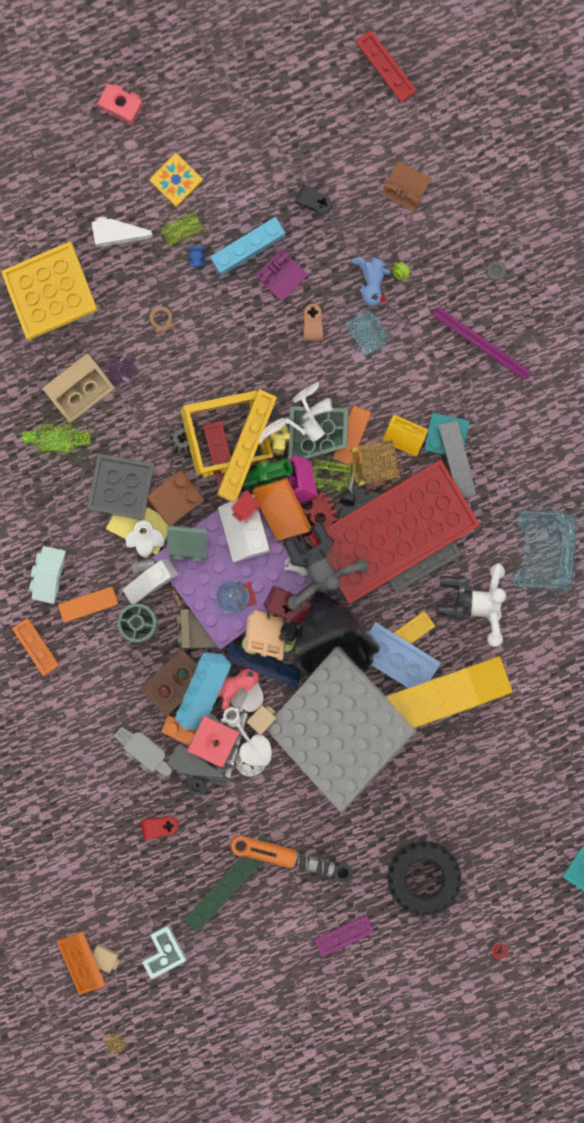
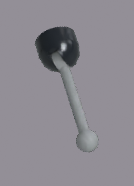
M358 462L352 463L353 470L349 488L340 497V503L346 506H353L355 504L356 496L352 492L356 470L359 468Z

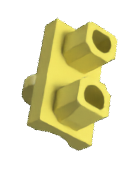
M286 425L272 433L269 437L273 455L283 456L285 447L288 446L290 433H288Z

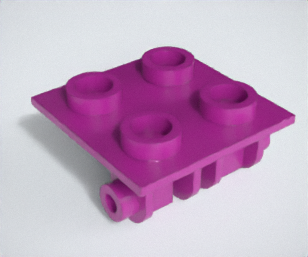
M282 249L255 275L282 302L308 276L290 255Z

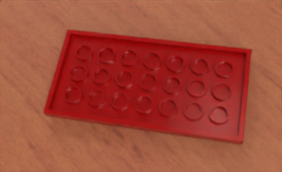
M440 459L325 528L329 537L332 536L334 540L327 558L335 571L353 565L359 558H363L368 562V570L365 573L353 572L339 578V589L348 604L480 526ZM313 535L309 539L313 546L316 547L319 541L316 535Z

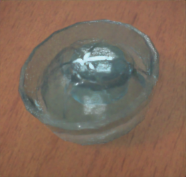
M226 581L219 586L216 592V601L221 610L235 614L246 608L249 602V592L247 587L239 581Z

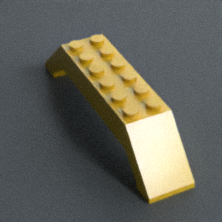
M498 656L385 697L415 728L481 705L513 691L501 657Z

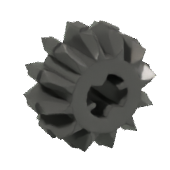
M178 423L179 429L176 430L172 426L171 430L174 434L168 433L167 435L173 438L168 441V445L175 444L171 448L172 451L179 447V455L182 454L183 449H185V453L188 455V441L180 443L181 440H178L179 437L186 434L185 427L182 428L181 423Z

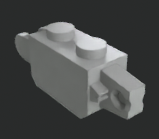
M123 727L117 731L115 737L124 746L123 749L126 750L124 754L131 760L136 758L141 762L139 766L146 772L157 770L165 776L172 774V767L164 760L166 757L165 751L142 732L132 733Z

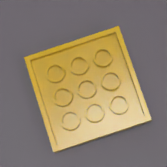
M71 241L1 271L27 340H31L98 311Z

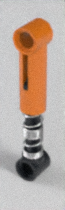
M235 835L230 841L231 850L238 856H245L290 869L294 866H297V868L302 867L314 873L316 871L322 873V875L324 873L340 883L349 882L353 876L352 868L345 862H324L323 859L318 860L316 857L299 855L297 850L243 835ZM238 841H245V847L242 850L235 848ZM251 847L268 851V853L252 850ZM342 867L346 868V875L339 877L338 870Z

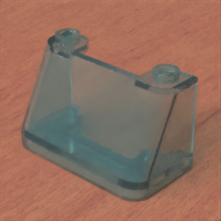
M520 510L518 525L522 530H525L523 565L514 574L515 587L570 591L573 585L576 516L564 511Z

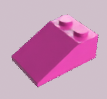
M295 455L288 459L293 466V473L274 482L287 478L299 504L316 496L317 491L311 461Z

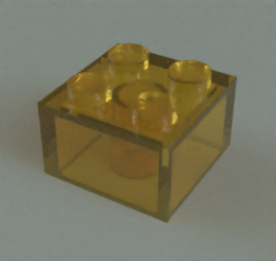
M393 440L360 445L350 449L357 487L394 481L400 478Z

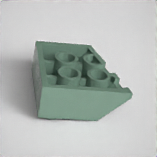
M290 406V420L303 429V424L310 419L309 417L306 419L302 418L307 413L305 407ZM332 408L330 411L313 415L325 432L321 438L314 442L311 441L307 434L303 435L299 430L290 425L288 459L295 455L307 459L347 447L349 408Z

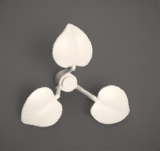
M319 382L303 389L293 398L294 403L300 400L303 402L307 413L302 418H310L303 424L304 428L302 429L289 419L281 418L263 430L259 437L260 445L264 438L276 432L285 424L292 425L303 435L307 434L312 442L325 434L313 415L332 410L330 398L319 402L311 410L306 402V397L317 390Z
M257 683L251 691L247 690L246 693H244V688L239 690L237 695L231 700L232 705L236 708H228L224 712V718H222L220 724L224 725L227 723L230 727L237 726L247 742L240 748V757L246 764L251 766H267L272 756L269 741L260 734L254 735L250 740L240 725L241 716L239 712H242L243 709L247 712H254L263 703V693ZM209 715L208 718L218 722V719L214 715Z

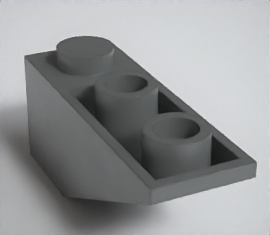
M179 744L167 761L168 765L186 777L229 781V778L225 776L226 771L219 766L214 768L210 765L211 762L188 752L189 745L184 747Z

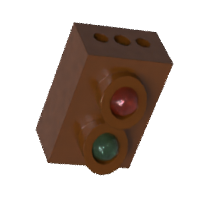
M181 649L140 690L167 717L182 703L198 665Z

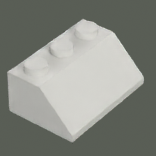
M229 502L218 507L233 563L270 553L259 510L245 523L243 520L239 522L232 516L234 512L231 510V507L236 502Z

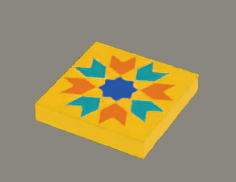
M175 153L149 181L177 207L203 179Z

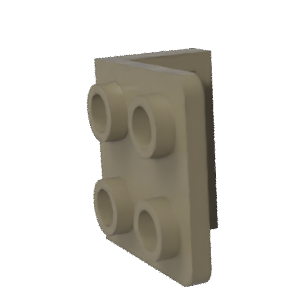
M181 609V614H177V624L181 625V633H178V645H182L183 649L218 647L194 613L189 609Z

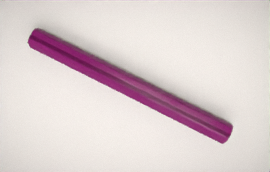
M436 308L433 313L435 318L524 380L530 373L527 368L442 308Z

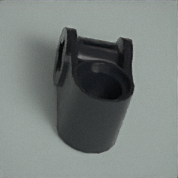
M302 184L294 202L318 214H328L332 209L330 198L314 188ZM326 201L327 207L323 206L321 209L319 202L323 203Z

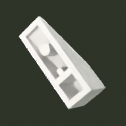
M99 217L95 219L96 221L92 222L96 247L153 238L150 230L107 219V217Z
M169 559L161 560L127 585L123 592L131 604H137L179 574Z

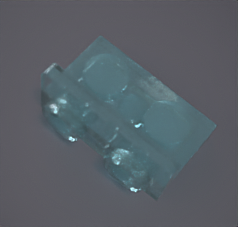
M370 310L362 312L346 323L365 356L389 343L388 334L380 327L377 316Z

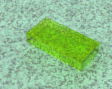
M195 212L161 228L169 247L203 230Z

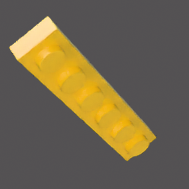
M260 389L258 390L217 496L233 503L236 502L258 447L259 437L265 429L275 404L276 396Z

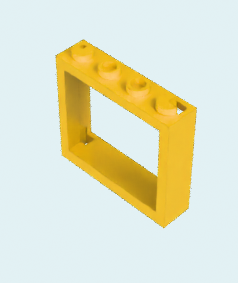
M257 390L185 405L180 409L197 476L203 475V478L213 476L214 472L221 471V474H224L229 462L203 468L190 415L249 403L251 409ZM268 436L263 439L261 445L259 443L262 455L254 456L251 464L268 462V460L273 458Z

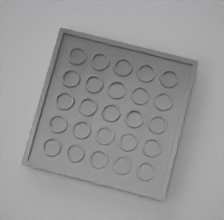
M336 647L278 712L275 716L276 719L266 729L340 812H343L417 732L340 647Z

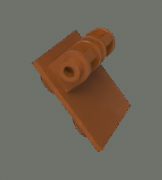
M397 161L380 195L415 211L431 177Z

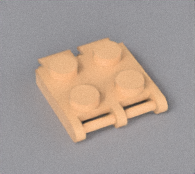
M252 611V615L248 616L245 652L250 653L252 651L260 653L261 656L269 655L277 657V660H282L285 639L281 641L279 636L281 634V627L284 624L283 617L268 615L267 618L266 612Z

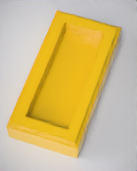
M423 611L395 631L394 634L412 644L433 629L435 625L426 612Z

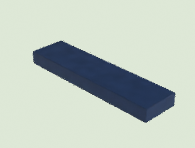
M230 643L228 646L226 659L229 662L293 687L298 686L301 670L269 657L261 656L259 653L250 654L245 652L243 647Z

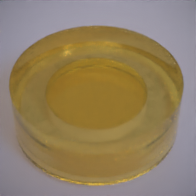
M111 1034L106 1040V1048L110 1053H120L125 1047V1039L120 1034Z

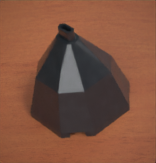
M316 591V598L298 630L294 657L295 666L310 677L336 647H340L360 670L372 665L374 661L373 655L380 651V647L361 619L348 607L328 597L326 593Z

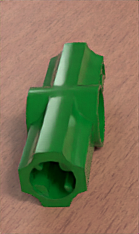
M287 459L273 463H258L257 468L248 470L241 488L248 489L258 485L263 486L273 483L275 480L288 477L293 473V466Z

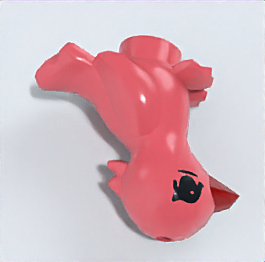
M243 667L238 675L226 677L217 696L222 699L221 709L225 712L230 708L231 700L241 688H244V693L247 690L251 691L258 683L259 674Z

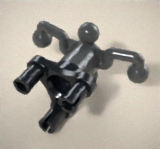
M322 522L311 527L319 541L318 546L314 548L309 547L302 534L296 535L282 543L291 558L289 561L292 566L304 567L313 582L300 596L294 595L288 599V607L293 611L299 610L302 607V603L316 591L328 593L338 589L340 577L353 572L365 573L368 570V562L363 558H359L353 565L337 571L333 569L327 555L334 544L332 536L329 537Z

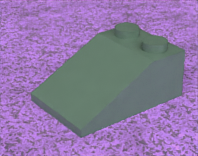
M167 526L168 555L172 556V560L183 561L184 558H191L192 562H203V559L208 560L210 536L206 529Z

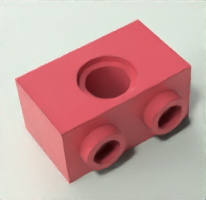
M107 84L97 103L98 107L133 125L143 106L140 97L134 93H130V95L125 93L124 89L119 85L113 84L112 86ZM119 99L126 100V104L122 107L117 106L116 102Z

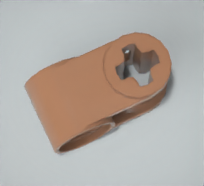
M309 304L304 310V341H323L321 308L316 304ZM311 309H314V312H318L314 318L307 314Z

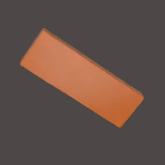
M353 406L349 416L347 447L336 450L333 456L334 460L351 466L371 412Z
M112 586L58 604L63 622L66 623L119 604Z
M26 618L12 628L43 676L60 666L29 618Z

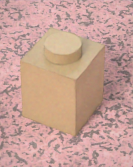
M262 705L247 723L262 735L276 719L274 716L276 712L269 705L266 707Z
M98 944L93 953L98 968L107 973H110L112 969L116 970L120 962L117 959L119 954Z

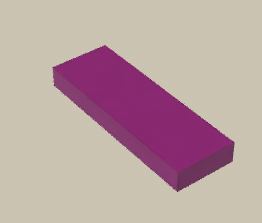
M364 915L314 939L321 956L324 957L375 932L367 915Z

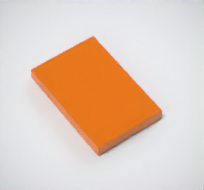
M287 478L253 489L252 492L261 503V510L277 541L311 530L310 524Z
M83 932L57 941L79 995L106 986Z

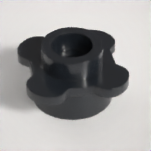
M295 622L290 624L284 623L280 630L279 639L281 641L284 639L288 641L294 640L298 634L297 624Z
M189 777V793L191 795L207 793L208 789L205 784L207 779Z

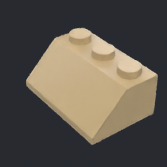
M87 353L42 389L68 422L71 423L111 392L114 386Z

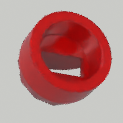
M497 943L493 946L492 953L496 958L503 959L508 954V948L505 944ZM501 947H504L505 949L502 951L500 956L497 955Z

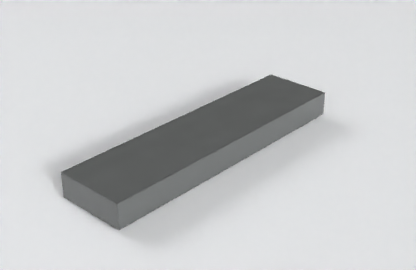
M453 541L388 581L396 593L462 554Z

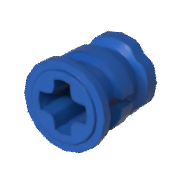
M188 247L187 250L190 251V255H188V259H190L189 267H204L203 259H205V254H203V251L206 250V247Z

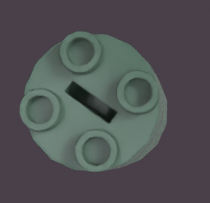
M131 604L120 612L118 628L125 639L135 643H143L149 641L156 634L158 619L151 608L143 604Z

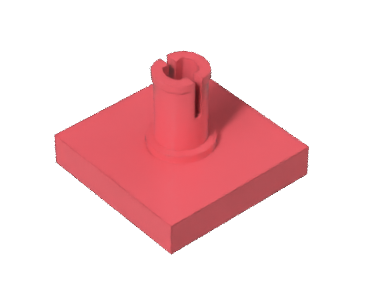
M203 716L187 751L223 768L239 732Z

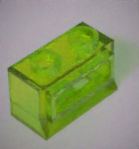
M314 459L313 474L316 488L325 489V486H332L333 490L344 492V488H349L352 465ZM317 469L346 473L345 482L316 478Z

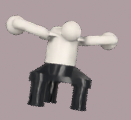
M500 563L491 567L490 575L492 580L489 592L472 591L464 575H458V577L440 575V587L457 588L458 596L457 603L454 606L437 604L436 616L453 617L455 620H463L466 615L487 617L492 627V633L487 638L488 643L493 647L501 645L503 638L500 634L499 620L502 616L501 603L506 599V593L503 589L497 587L499 579L505 575L504 567Z

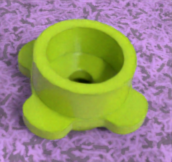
M403 262L395 263V267H392L394 276L405 282L410 274V269Z

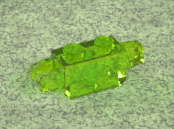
M41 424V427H36V431H27L21 436L24 442L36 444V447L41 452H73L76 446L90 445V433L78 431L72 428L70 424H61L60 428L53 427V424Z

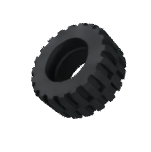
M432 841L409 843V845L402 847L394 855L388 867L387 882L390 893L397 904L411 914L432 916L435 913H441L448 906H451L454 903V899L458 897L462 883L461 870L456 858L442 845ZM420 860L434 862L442 872V884L439 890L430 896L414 894L406 883V874L409 867Z

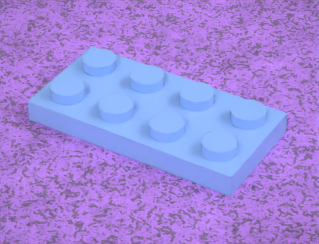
M375 622L370 630L371 635L380 647V651L373 655L374 661L372 666L408 688L431 680L441 664L440 661Z

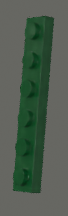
M261 834V836L257 839L260 841L272 843L263 834ZM251 847L252 850L268 853V851ZM241 856L187 915L184 921L198 933L263 861Z

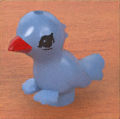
M362 257L352 258L351 263L362 268L367 282V286L361 285L362 289H360L363 301L369 306L386 302L387 299L380 289L384 275L391 273L384 268L386 263L375 257H372L370 262L365 261Z

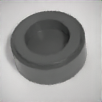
M494 261L487 267V276L493 281L503 279L506 274L505 265L499 261Z

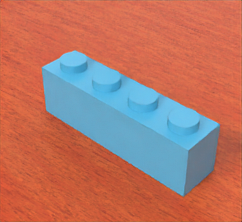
M274 217L210 256L211 261L220 276L285 238V231L277 218Z
M203 652L175 717L184 729L197 730L203 716L209 717L231 667V664L223 655Z

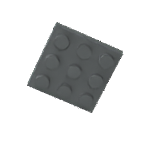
M98 454L87 510L144 520L148 502L146 497L150 492L155 464Z

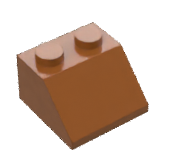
M182 470L167 479L146 497L168 526L176 524L197 509L204 501Z

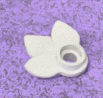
M140 520L135 524L134 530L128 533L126 546H136L138 553L146 558L151 554L153 546H164V538L159 530L153 529L149 521ZM146 528L147 532L142 533L140 529Z

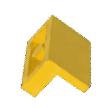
M393 415L382 442L417 456L428 429Z

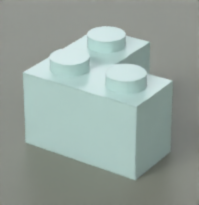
M43 546L41 553H37L35 561L37 566L33 565L31 577H34V580H31L29 591H32V599L54 604L58 594L66 551Z
M169 924L150 935L159 951L142 962L151 979L186 961L187 958Z

